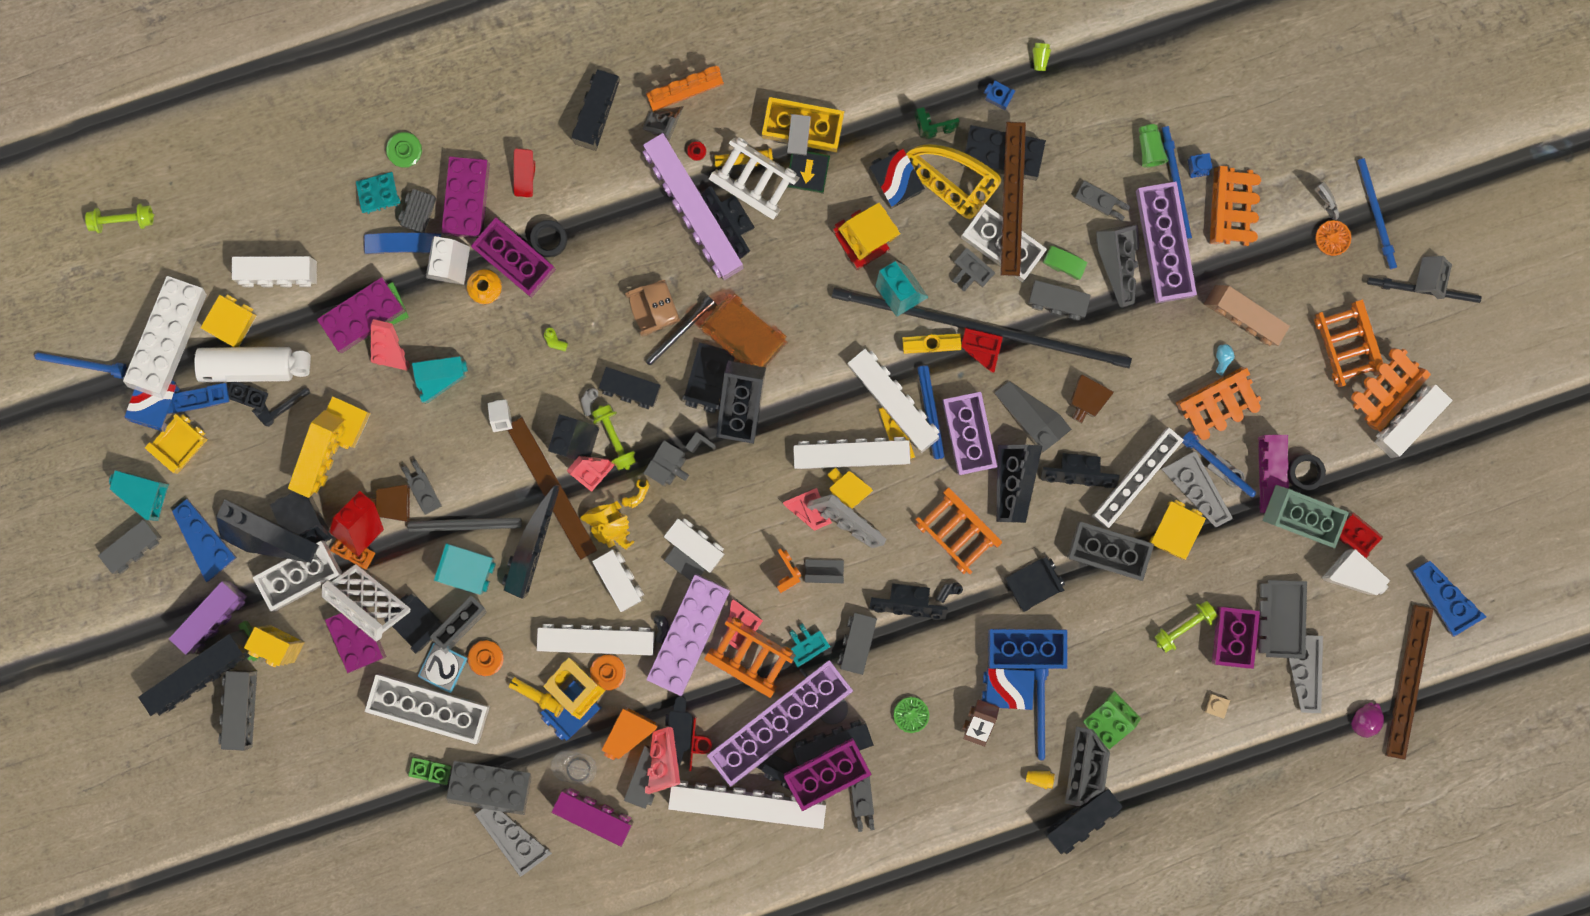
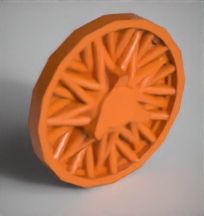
M1335 220L1322 224L1315 236L1316 245L1319 250L1329 256H1337L1344 253L1349 248L1352 239L1348 227L1342 222Z
M488 640L479 641L469 650L468 664L472 671L478 675H493L503 665V651L495 642Z
M603 655L593 662L590 668V677L604 690H613L623 683L626 677V669L624 663L618 657Z

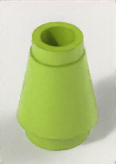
M1035 43L1033 48L1034 70L1046 71L1051 53L1050 44Z

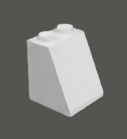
M434 236L431 243L426 278L464 285L470 247L453 239Z
M1356 549L1346 550L1322 577L1324 581L1368 595L1383 594L1387 590V584L1390 581Z

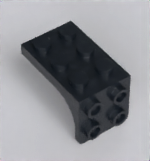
M699 342L687 388L682 397V401L685 402L687 407L697 409V406L704 407V411L713 414L716 411H720L726 366L728 361L734 362L736 352Z

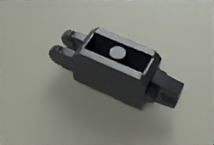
M679 696L675 699L674 710H670V713L666 714L665 726L673 728L678 765H681L684 752L691 746L693 715L690 712H686V699L684 696Z

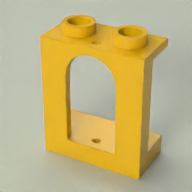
M571 658L564 661L543 686L571 715L579 720L605 692ZM571 674L586 687L574 702L559 688Z

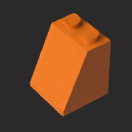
M625 706L602 748V751L605 752L604 756L612 760L620 759L658 728L659 723Z

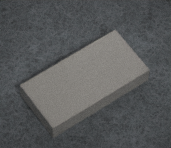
M791 115L788 154H807L811 116Z

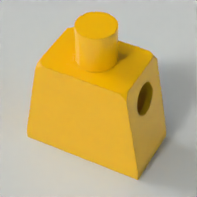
M834 468L828 474V477L835 483L829 488L832 495L837 496L843 504L852 509L873 491L872 488L850 471L843 476L837 468Z

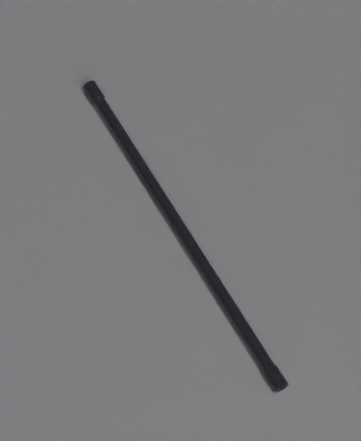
M837 287L833 289L832 298L892 311L884 299L854 293ZM912 307L902 313L1107 362L1129 369L1132 361L1131 357L1110 354L917 307Z

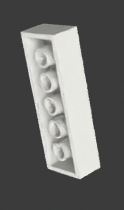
M166 276L123 382L127 387L164 399L207 294L203 288Z
M379 673L375 675L365 712L478 744L490 706Z

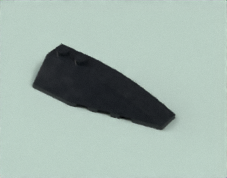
M558 484L554 485L534 512L520 538L514 556H510L507 566L510 567L508 574L504 575L502 585L505 587L503 591L521 599H524L529 594L560 489Z
M225 499L216 516L220 538L248 553L311 563L319 547L318 544Z

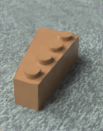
M1215 285L1203 304L1230 320L1234 325L1244 328L1245 332L1251 336L1259 337L1260 341L1269 347L1271 345L1279 346L1290 327L1230 286Z

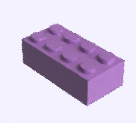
M222 581L175 631L169 640L185 655L195 654L196 652L200 653L206 646L204 643L209 638L212 639L218 634V628L230 621L233 611H238L242 608L247 596L231 581Z

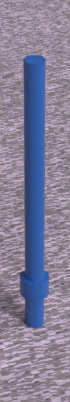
M1169 126L1162 127L1164 151L1167 152L1172 181L1177 182L1186 237L1191 239L1192 235L1174 153L1175 143L1172 141Z
M1362 158L1357 161L1382 241V252L1384 256L1386 255L1390 270L1395 269L1397 264L1393 254L1395 253L1394 247L1389 241L1366 160Z

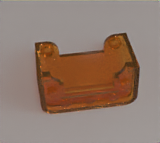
M735 293L733 295L728 294L702 322L699 329L704 334L711 336L712 340L717 342L741 363L766 367L767 369L788 342L785 340L787 336L780 330L774 331L741 303L743 300Z

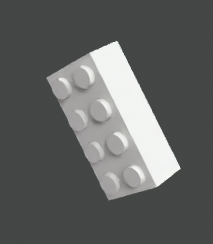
M984 204L961 238L1001 267L1002 216ZM1023 231L1021 238L1020 277L1014 276L1022 283L1047 250Z
M310 256L232 257V280L237 282L238 285L248 288L254 287V284L261 285V287H273V284L280 285V287H292V284L299 285V287H311V284H317V261Z
M1437 385L1422 387L1415 394L1417 398L1412 402H1407L1402 408L1404 411L1399 416L1395 415L1389 422L1391 425L1376 435L1378 439L1374 443L1390 458L1400 457L1453 401Z
M326 541L316 543L319 547L311 563L286 559L253 577L271 612L279 610L318 589L325 582H331L343 574Z

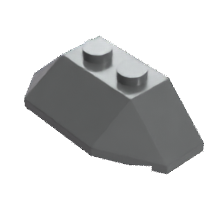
M1076 726L1065 800L1066 804L1082 807L1105 791L1110 751L1093 729Z

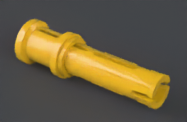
M772 148L758 151L773 161ZM740 153L733 165L747 164L751 157ZM730 154L715 155V166H724Z
M516 677L512 679V682L515 684H509L510 689L538 703L541 709L549 710L557 718L564 710V707L550 693L544 694Z

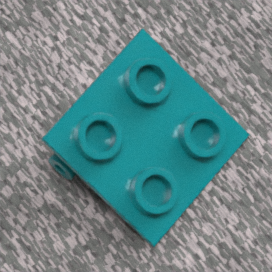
M393 172L356 181L362 213L370 214V212L377 211V209L381 211V208L385 210L386 206L396 207L398 206L397 204L401 203L397 195Z

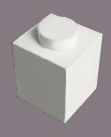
M496 400L488 403L489 419L493 432L512 429L510 408L507 400Z

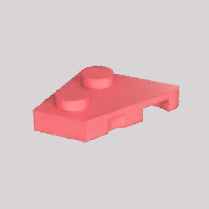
M579 456L566 471L592 492L615 464L611 463V459Z
M817 488L783 502L785 507L814 531L832 523L830 518L826 520L821 517V512L817 509L810 510L807 508L809 501L821 498Z
M734 599L731 601L729 616L739 618L744 625L756 631L763 620ZM736 631L729 644L739 650L746 637Z

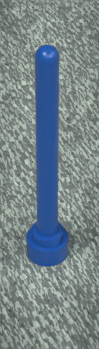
M39 352L34 355L36 360L108 372L114 375L115 378L123 379L126 374V364L117 362L116 364L107 365Z
M1189 431L1183 437L1184 441L1182 443L1186 447L1197 450L1250 497L1256 495L1254 489L1199 443L1195 433Z
M1033 668L1035 680H1037L1038 759L1042 761L1045 759V680L1049 676V669Z

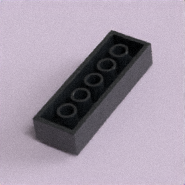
M242 629L228 634L138 696L150 717L156 714L161 716L177 707V704L191 698V694L201 691L207 687L206 684L220 678L222 673L236 667V663L251 656L248 654L249 650L244 648L249 639L245 630Z

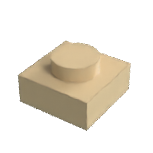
M1211 694L1205 712L1224 719L1230 700Z

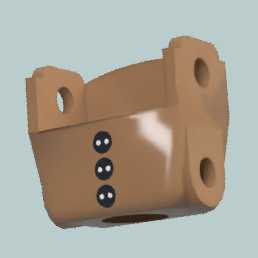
M665 280L625 293L626 297L630 298L634 318L642 331L640 332L641 337L680 322Z

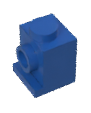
M994 81L993 85L989 83L984 92L987 95L985 100L1006 110L1015 90ZM997 90L1001 91L1002 96H997L995 92Z
M1210 153L1191 156L1187 160L1191 178L1210 175V170L1212 169Z

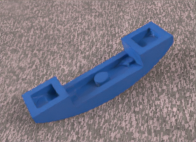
M366 234L365 254L430 253L434 236L441 237V234Z
M227 384L207 386L206 388L175 393L167 414L228 403L230 401Z

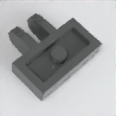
M966 248L954 262L961 271L952 282L958 283L966 273L971 278L962 286L964 292L974 281L983 288L995 272Z

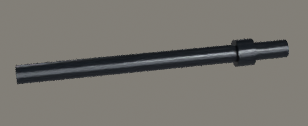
M1367 278V285L1379 286L1381 289L1390 290L1391 288L1415 292L1416 288L1414 284L1396 282L1390 278ZM1446 290L1445 298L1480 303L1482 299L1480 295ZM1423 292V293H1421V294L1433 295L1431 292Z

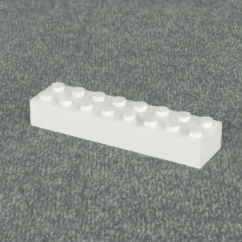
M680 780L679 785L671 787L669 810L820 829L824 827L826 802L823 801L801 811L793 794L792 797H784V793L779 792L767 795L763 790H753V793L746 792L745 788L734 787V790H727V786L715 785V788L707 787L708 784L696 782L695 785H688V781Z

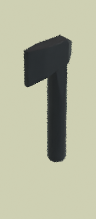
M307 387L303 388L271 413L266 404L262 411L255 409L252 412L265 426L270 427L274 424V419L310 394V390Z

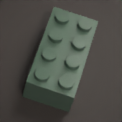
M1276 485L1262 521L1336 548L1349 512Z

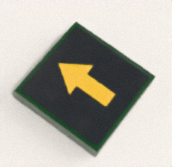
M807 152L806 155L792 154L789 169L796 172L799 180L795 184L789 182L787 188L824 194L830 155Z

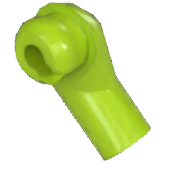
M547 328L544 332L547 345L550 348L566 352L568 343L558 340L553 328Z

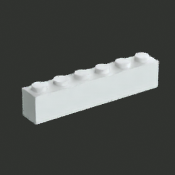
M864 349L848 362L849 368L916 448L923 453L939 439L937 435L939 430L934 424L929 425L925 420L927 416L921 409L917 411L913 406L915 403L908 394L905 396L900 391L903 389L897 380L892 381L890 379V372L884 365L879 366L876 362L878 360L876 355L872 351L868 352Z
M1166 428L1094 512L1092 517L1105 528H1109L1184 440L1172 429Z
M894 437V441H886V438H875V442H867V439H855L856 443H848V440H836V444H829L828 440L817 441L816 445H810L809 441L798 442V445H794L795 469L911 464L910 441L905 440V437Z
M543 624V628H538L537 651L654 655L655 632L650 631V628L639 627V631H631V627H620V630H612V626H600V630L593 629V626L581 625V629H573V625H562V628H554V624Z

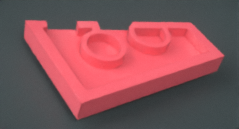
M373 319L371 324V363L408 371L410 364L409 361L405 360V352L398 344L399 338L392 323Z
M666 727L654 731L650 749V756L652 757L651 767L648 768L647 772L649 783L645 787L646 794L680 784L673 728Z

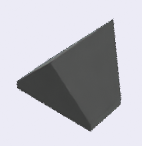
M684 106L655 113L649 112L642 129L657 136L663 133L666 139L670 141Z

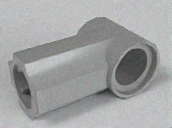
M1218 454L1215 456L1243 481L1245 480L1242 471L1233 467ZM1212 463L1207 466L1210 471L1225 481L1229 487H1238Z

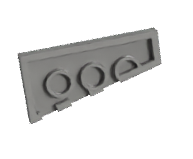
M1196 451L1162 468L1165 474L1215 527L1233 519Z
M831 494L809 501L807 508L810 510L817 509L821 512L820 516L826 520L828 518L833 519L837 522V527L842 530L852 531L853 537L869 547L875 548L885 544L886 538L878 530L871 527L865 519L860 518L854 513L852 508L843 504L837 496Z
M1306 635L1305 659L1289 658L1301 713H1321L1323 636Z
M482 809L475 814L520 877L552 854L503 812Z

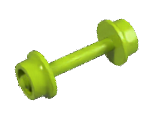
M141 203L137 205V213L102 216L99 208H95L94 211L86 212L85 223L88 231H96L98 234L102 233L103 224L138 221L140 228L145 229L146 226L153 225L155 215L150 205L143 206Z
M599 405L598 409L592 412L594 417L593 423L597 424L603 421L618 455V458L612 460L611 463L615 464L618 470L624 468L629 470L630 465L636 463L634 458L635 452L632 451L625 454L610 418L615 416L617 412L613 411L610 405L604 407Z
M1208 601L1202 604L1197 603L1196 608L1199 614L1170 634H1167L1161 628L1160 632L1154 637L1157 647L1161 648L1165 653L1170 650L1175 651L1176 646L1173 640L1203 619L1211 626L1212 621L1218 617L1215 612V606H1211Z

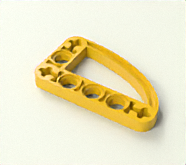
M927 144L914 147L906 153L909 159H913L912 165L914 169L917 165H921L915 171L922 184L966 219L974 218L1001 184V178L994 170L972 156L950 147ZM933 154L950 158L971 168L984 178L973 192L967 195L919 155ZM927 169L930 172V177H923L921 170ZM993 178L995 180L989 188H986L985 186ZM936 181H942L945 188L943 190L938 189ZM977 191H982L985 194L984 200L977 198ZM951 193H957L960 200L958 202L953 201L950 197ZM969 206L973 208L970 213L967 211Z

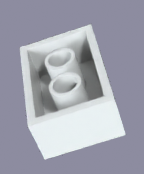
M685 518L682 521L677 519L664 538L711 573L725 555L722 552L724 548L716 542L713 544L708 542L707 539L709 537L700 530L698 532L692 529L694 525Z
M611 550L592 561L620 612L643 601L642 596H644V593L639 585L635 586L632 580L635 577L631 570L624 567L625 559L621 552Z

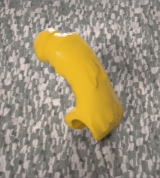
M640 479L637 481L636 485L639 488V492L636 496L622 498V505L624 507L628 506L633 509L643 501L650 486L647 479L645 487L640 486Z

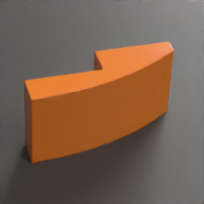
M338 539L335 540L330 549L333 553L366 570L375 555L374 551L366 548L357 557Z

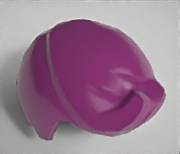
M1368 703L1356 711L1351 725L1357 735L1369 738L1381 731L1384 716L1378 703L1375 705Z

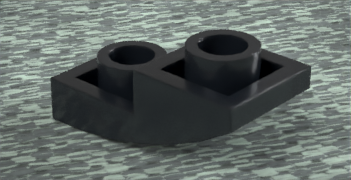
M231 382L228 389L230 400L260 411L263 410L269 394L239 382Z

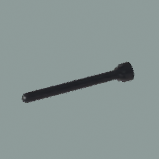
M708 295L704 297L701 303L702 306L647 358V365H652L707 311H713L718 305Z

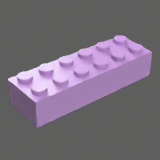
M1177 182L1138 188L1136 196L1155 303L1196 296Z
M698 574L694 575L646 679L647 681L677 695H683L731 589Z

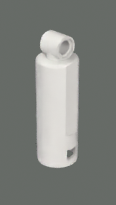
M290 347L197 348L195 354V374L198 382L290 381L293 375L297 377L309 375L311 355L305 351H295L292 353Z

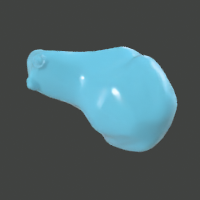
M1228 344L1219 345L1217 348L1216 357L1219 364L1216 372L1221 376L1224 375L1228 365L1235 357L1233 349Z

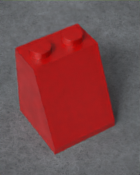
M359 491L333 517L329 532L359 557L384 531L375 503Z

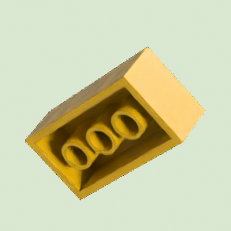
M769 97L762 131L763 139L788 143L791 115L811 116L807 147L837 152L844 111Z
M324 410L311 422L288 489L310 498L313 493L319 491L321 486L325 485L328 476H326L327 470L331 469L334 462L332 456L337 452L340 445L337 443L338 439L342 437L346 428L343 426L346 419Z
M272 625L254 627L244 648L249 650V655L255 658L263 657L266 659L265 662L276 667L295 663L305 642Z

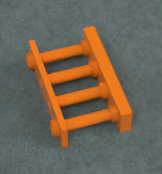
M1363 299L1352 303L1351 310L1325 318L1323 312L1315 315L1314 323L1317 330L1320 329L1334 372L1332 373V379L1338 385V388L1346 385L1345 379L1370 371L1375 376L1380 375L1376 368L1383 360ZM1351 317L1356 318L1358 323L1356 328L1330 336L1328 324ZM1357 335L1362 336L1364 344L1361 347L1336 354L1333 343ZM1364 353L1368 354L1370 362L1367 365L1345 372L1341 371L1339 361Z
M948 487L943 492L945 495L943 497L944 500L923 521L919 517L915 519L918 522L916 527L922 533L926 531L958 563L956 567L961 573L965 574L967 572L970 575L972 571L968 567L989 547L994 545L998 548L1003 542ZM949 505H954L958 509L957 514L935 534L928 526ZM967 518L972 523L970 528L949 548L942 539L962 519L965 520ZM981 532L985 536L984 542L962 562L955 553L975 533Z
M729 616L725 622L729 629L718 648H710L704 660L771 698L777 688L774 685L775 678L785 661L792 663L796 655L793 654L790 648L786 646L781 647L747 627L739 618ZM737 631L746 638L735 657L729 659L724 656V651ZM752 641L761 645L762 649L751 668L746 669L741 666L740 662ZM771 651L778 655L779 658L768 677L763 679L758 676L757 671L768 652Z

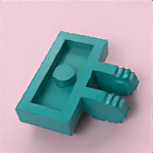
M803 623L799 626L802 633L807 637L804 641H799L793 629L789 631L797 644L791 648L793 654L796 655L794 662L797 667L830 647L821 631L810 636Z

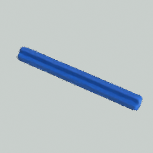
M926 365L919 366L918 374L927 423L929 425L934 424L939 430L937 434L939 439L931 445L933 458L936 460L943 459L944 451L929 368Z

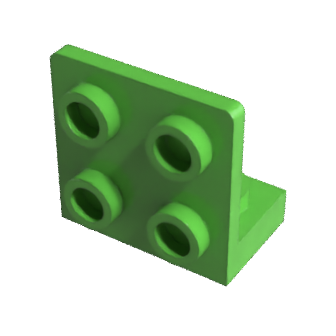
M1114 691L1083 723L1089 729H1093L1104 745L1111 749L1136 728L1141 717Z

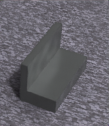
M1444 256L1423 257L1415 292H1431L1437 299H1444L1452 264Z
M696 432L685 448L694 453L701 442H704L714 450L716 445Z
M676 546L673 547L664 560L691 582L695 574L701 576L706 570Z
M806 559L805 583L844 584V560Z

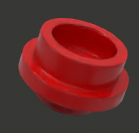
M701 142L691 143L687 150L688 156L694 161L702 160L707 153L705 145ZM699 148L701 151L699 154H695L693 150Z

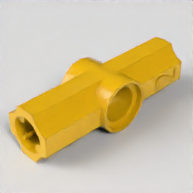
M960 334L902 337L903 354L961 350ZM934 339L937 342V347L934 349L928 348L927 340Z

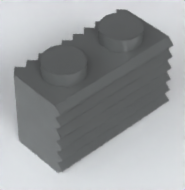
M415 189L411 193L408 192L405 199L407 207L405 211H401L399 216L400 225L419 233H425L437 198Z

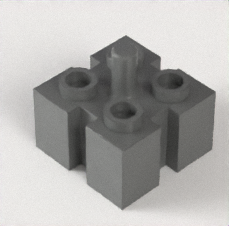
M663 441L644 474L663 486L671 485L676 476L686 481L689 474L681 470L686 461L684 458L685 453L668 442Z

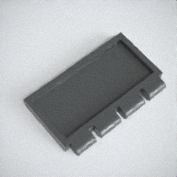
M1268 580V584H1260V597L1268 599L1267 601H1260L1259 617H1267V620H1259V636L1267 637L1266 640L1259 639L1258 653H1266V657L1305 659L1307 581Z

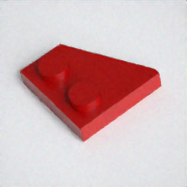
M965 328L961 348L988 371L994 373L1003 337Z

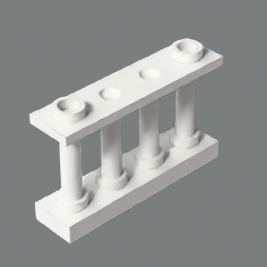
M739 137L733 138L729 142L734 147L722 170L716 169L712 172L709 180L771 219H775L781 210L777 205L789 182L795 184L799 177L796 176L795 171L783 168L748 146L744 139ZM740 152H743L751 158L739 179L733 180L729 177L728 173ZM758 162L765 166L766 170L755 189L749 190L745 187V182ZM774 172L783 179L771 200L767 201L761 197V192Z

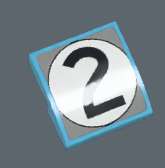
M433 643L418 677L452 693L468 658L452 651V649L445 654Z

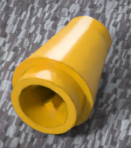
M1028 771L1026 782L1046 790L1048 788L1053 789L1055 774L1050 773L1051 771Z

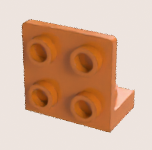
M780 548L778 552L793 575L792 578L786 576L778 581L780 585L777 588L782 593L801 582L799 578L802 575L796 566L792 568L789 563L792 559L787 550L782 551Z

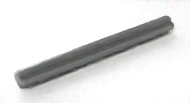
M522 518L408 522L409 532L522 527Z

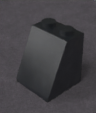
M559 414L548 452L576 460L579 456L591 457L600 428Z
M293 491L289 495L278 498L274 503L270 504L277 523L314 543L320 541L327 542L334 538L329 532L330 529L312 495L308 498Z

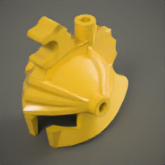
M618 501L590 509L581 516L580 520L592 527L591 532L598 542L607 543L608 548L615 546L614 540L624 549H628L634 543V540L628 541L626 539V536L630 534L627 531L629 521L626 514H621L618 509L622 508Z

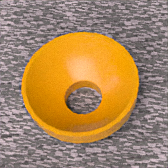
M483 269L474 272L469 277L467 292L475 302L489 304L500 296L502 284L500 278L494 272ZM481 280L488 282L489 286L485 291H480L477 287L478 282Z

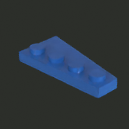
M186 499L172 511L206 582H209L237 558L189 499Z
M1427 561L1412 570L1452 637L1487 617L1431 561Z

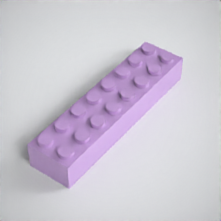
M662 133L643 145L645 150L642 151L649 165L653 163L655 166L652 169L658 180L663 179L664 184L662 185L669 197L673 196L674 200L672 202L678 213L683 212L684 216L682 218L688 229H693L694 233L692 235L698 246L703 245V254L708 262L712 260L714 263L712 268L717 277H722L723 280H726L743 270L742 262L664 134Z
M829 660L708 754L707 757L731 787L850 695L853 690Z

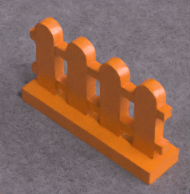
M713 66L699 73L689 75L684 79L671 82L661 88H656L646 93L653 112L724 85L719 66Z
M1218 166L1214 168L1210 244L1217 245L1223 243L1224 240L1226 245H1229L1230 241L1243 242V246H1249V243H1253L1258 239L1257 233L1250 231V224H1254L1259 220V215L1256 212H1251V205L1258 204L1260 201V196L1257 193H1252V186L1259 185L1261 177L1258 174H1253V170H1247V173L1235 172V168H1229L1227 171L1228 166ZM1234 184L1246 185V192L1233 191ZM1233 203L1245 204V211L1232 210ZM1232 222L1244 223V230L1231 229Z
M1397 348L1391 349L1389 356L1392 361L1389 364L1379 363L1376 369L1380 375L1376 379L1367 377L1364 380V386L1367 390L1364 393L1355 391L1351 396L1354 402L1353 407L1356 410L1360 408L1366 415L1364 419L1367 421V424L1379 432L1388 425L1431 375L1426 369L1418 367L1419 364L1416 361L1412 363L1406 356L1408 352L1403 348L1401 350ZM1396 365L1404 372L1401 377L1393 370ZM1384 379L1391 386L1388 392L1381 385ZM1371 394L1379 401L1375 406L1368 399Z
M1240 367L1175 402L1179 410H1185L1184 418H1189L1195 429L1192 432L1198 435L1200 439L1207 440L1210 437L1208 429L1213 426L1219 431H1224L1227 427L1225 420L1230 417L1233 421H1242L1244 418L1242 411L1246 408L1253 413H1257L1260 410L1259 401L1262 399L1260 396H1255L1250 386L1253 382L1250 378L1248 380L1246 378L1251 375L1246 367ZM1235 383L1236 386L1230 389L1229 386ZM1237 391L1240 392L1245 402L1240 406L1233 395ZM1219 393L1218 396L1213 397L1214 394ZM1223 400L1228 410L1223 415L1217 405V402ZM1202 401L1203 404L1197 407L1196 404ZM1206 409L1211 419L1207 424H1205L1200 414V411Z

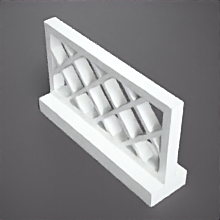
M356 564L331 583L327 581L322 584V597L376 642L382 638L383 632L410 613V608ZM356 572L361 576V579H350V576ZM338 584H347V590H339L336 586ZM350 584L361 585V590H349ZM363 585H372L375 587V591L363 590ZM349 595H361V601H352ZM363 595L375 596V601H363ZM377 596H386L389 601L378 602ZM363 606L375 607L374 612H366L363 610ZM377 607H388V613L377 612ZM391 607H399L402 611L400 613H391ZM377 618H388V622L381 625Z

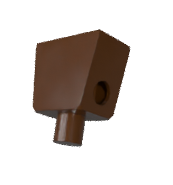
M1080 375L1070 405L1076 408L1072 419L1082 424L1086 415L1095 417L1114 392L1088 377Z
M409 485L377 489L376 498H369L375 503L379 517L405 522L410 521Z

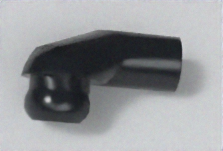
M958 582L946 583L936 599L944 603L948 595L961 594L963 586Z
M658 614L653 619L659 630L654 640L663 644L670 626L667 618Z

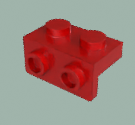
M1354 512L1346 519L1339 537L1341 542L1344 544L1348 543L1365 558L1369 556L1371 550L1383 539L1380 533Z

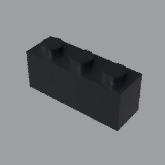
M606 367L599 389L603 390V395L612 398L613 395L621 397V401L630 404L631 401L639 403V407L649 410L650 407H655L661 385Z

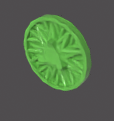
M401 132L393 135L388 141L386 147L387 156L395 166L409 168L420 160L422 145L413 134Z
M908 697L898 702L893 716L895 723L901 730L915 733L925 728L930 714L928 707L922 700Z

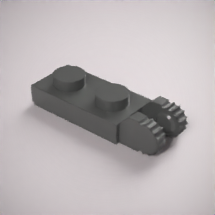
M1083 181L1075 196V199L1120 221H1123L1125 217L1113 211V206L1116 205L1126 211L1130 209V206L1117 200L1118 198L1086 181Z
M414 460L412 465L419 474L418 476L413 478L406 465L401 468L424 515H427L442 507V504L426 473L422 471L417 460Z
M869 776L851 786L858 832L863 831L861 816L867 815L869 817L870 831L875 830Z

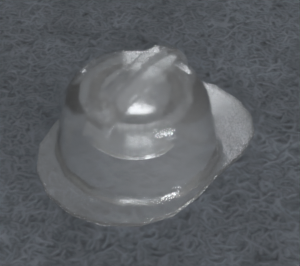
M562 751L554 756L551 762V770L559 780L574 784H587L595 778L597 765L591 756L573 751Z

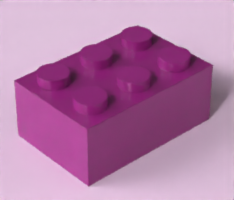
M342 613L325 620L347 673L354 672L387 657L380 640L377 642Z
M1217 607L1218 617L1216 618L1212 664L1254 669L1260 611Z

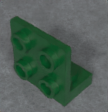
M924 107L916 109L915 113L920 138L930 139L936 137V134L944 132V134L955 132V128L958 127L960 122L959 118L930 125V114L925 112Z

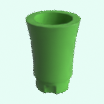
M1149 124L1140 127L1139 139L1142 152V167L1149 168L1167 163L1169 160L1164 151L1157 125Z

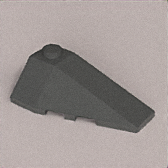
M1138 225L1097 231L1098 251L1119 306L1125 307L1134 304L1136 291L1134 269L1138 267V261H1135L1136 250H1139Z
M1010 381L994 393L1035 445L1043 446L1041 453L1072 430L1060 414Z

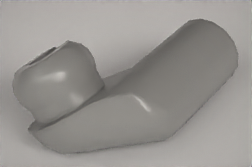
M595 388L588 389L581 399L586 417L593 415L592 412H594L592 404L598 397V391Z

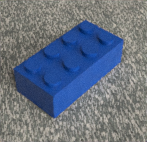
M988 629V668L1067 669V630Z

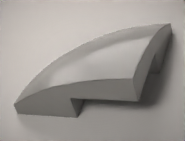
M1322 182L1314 190L1326 203L1323 208L1336 221L1339 218V212L1335 198L1326 183Z

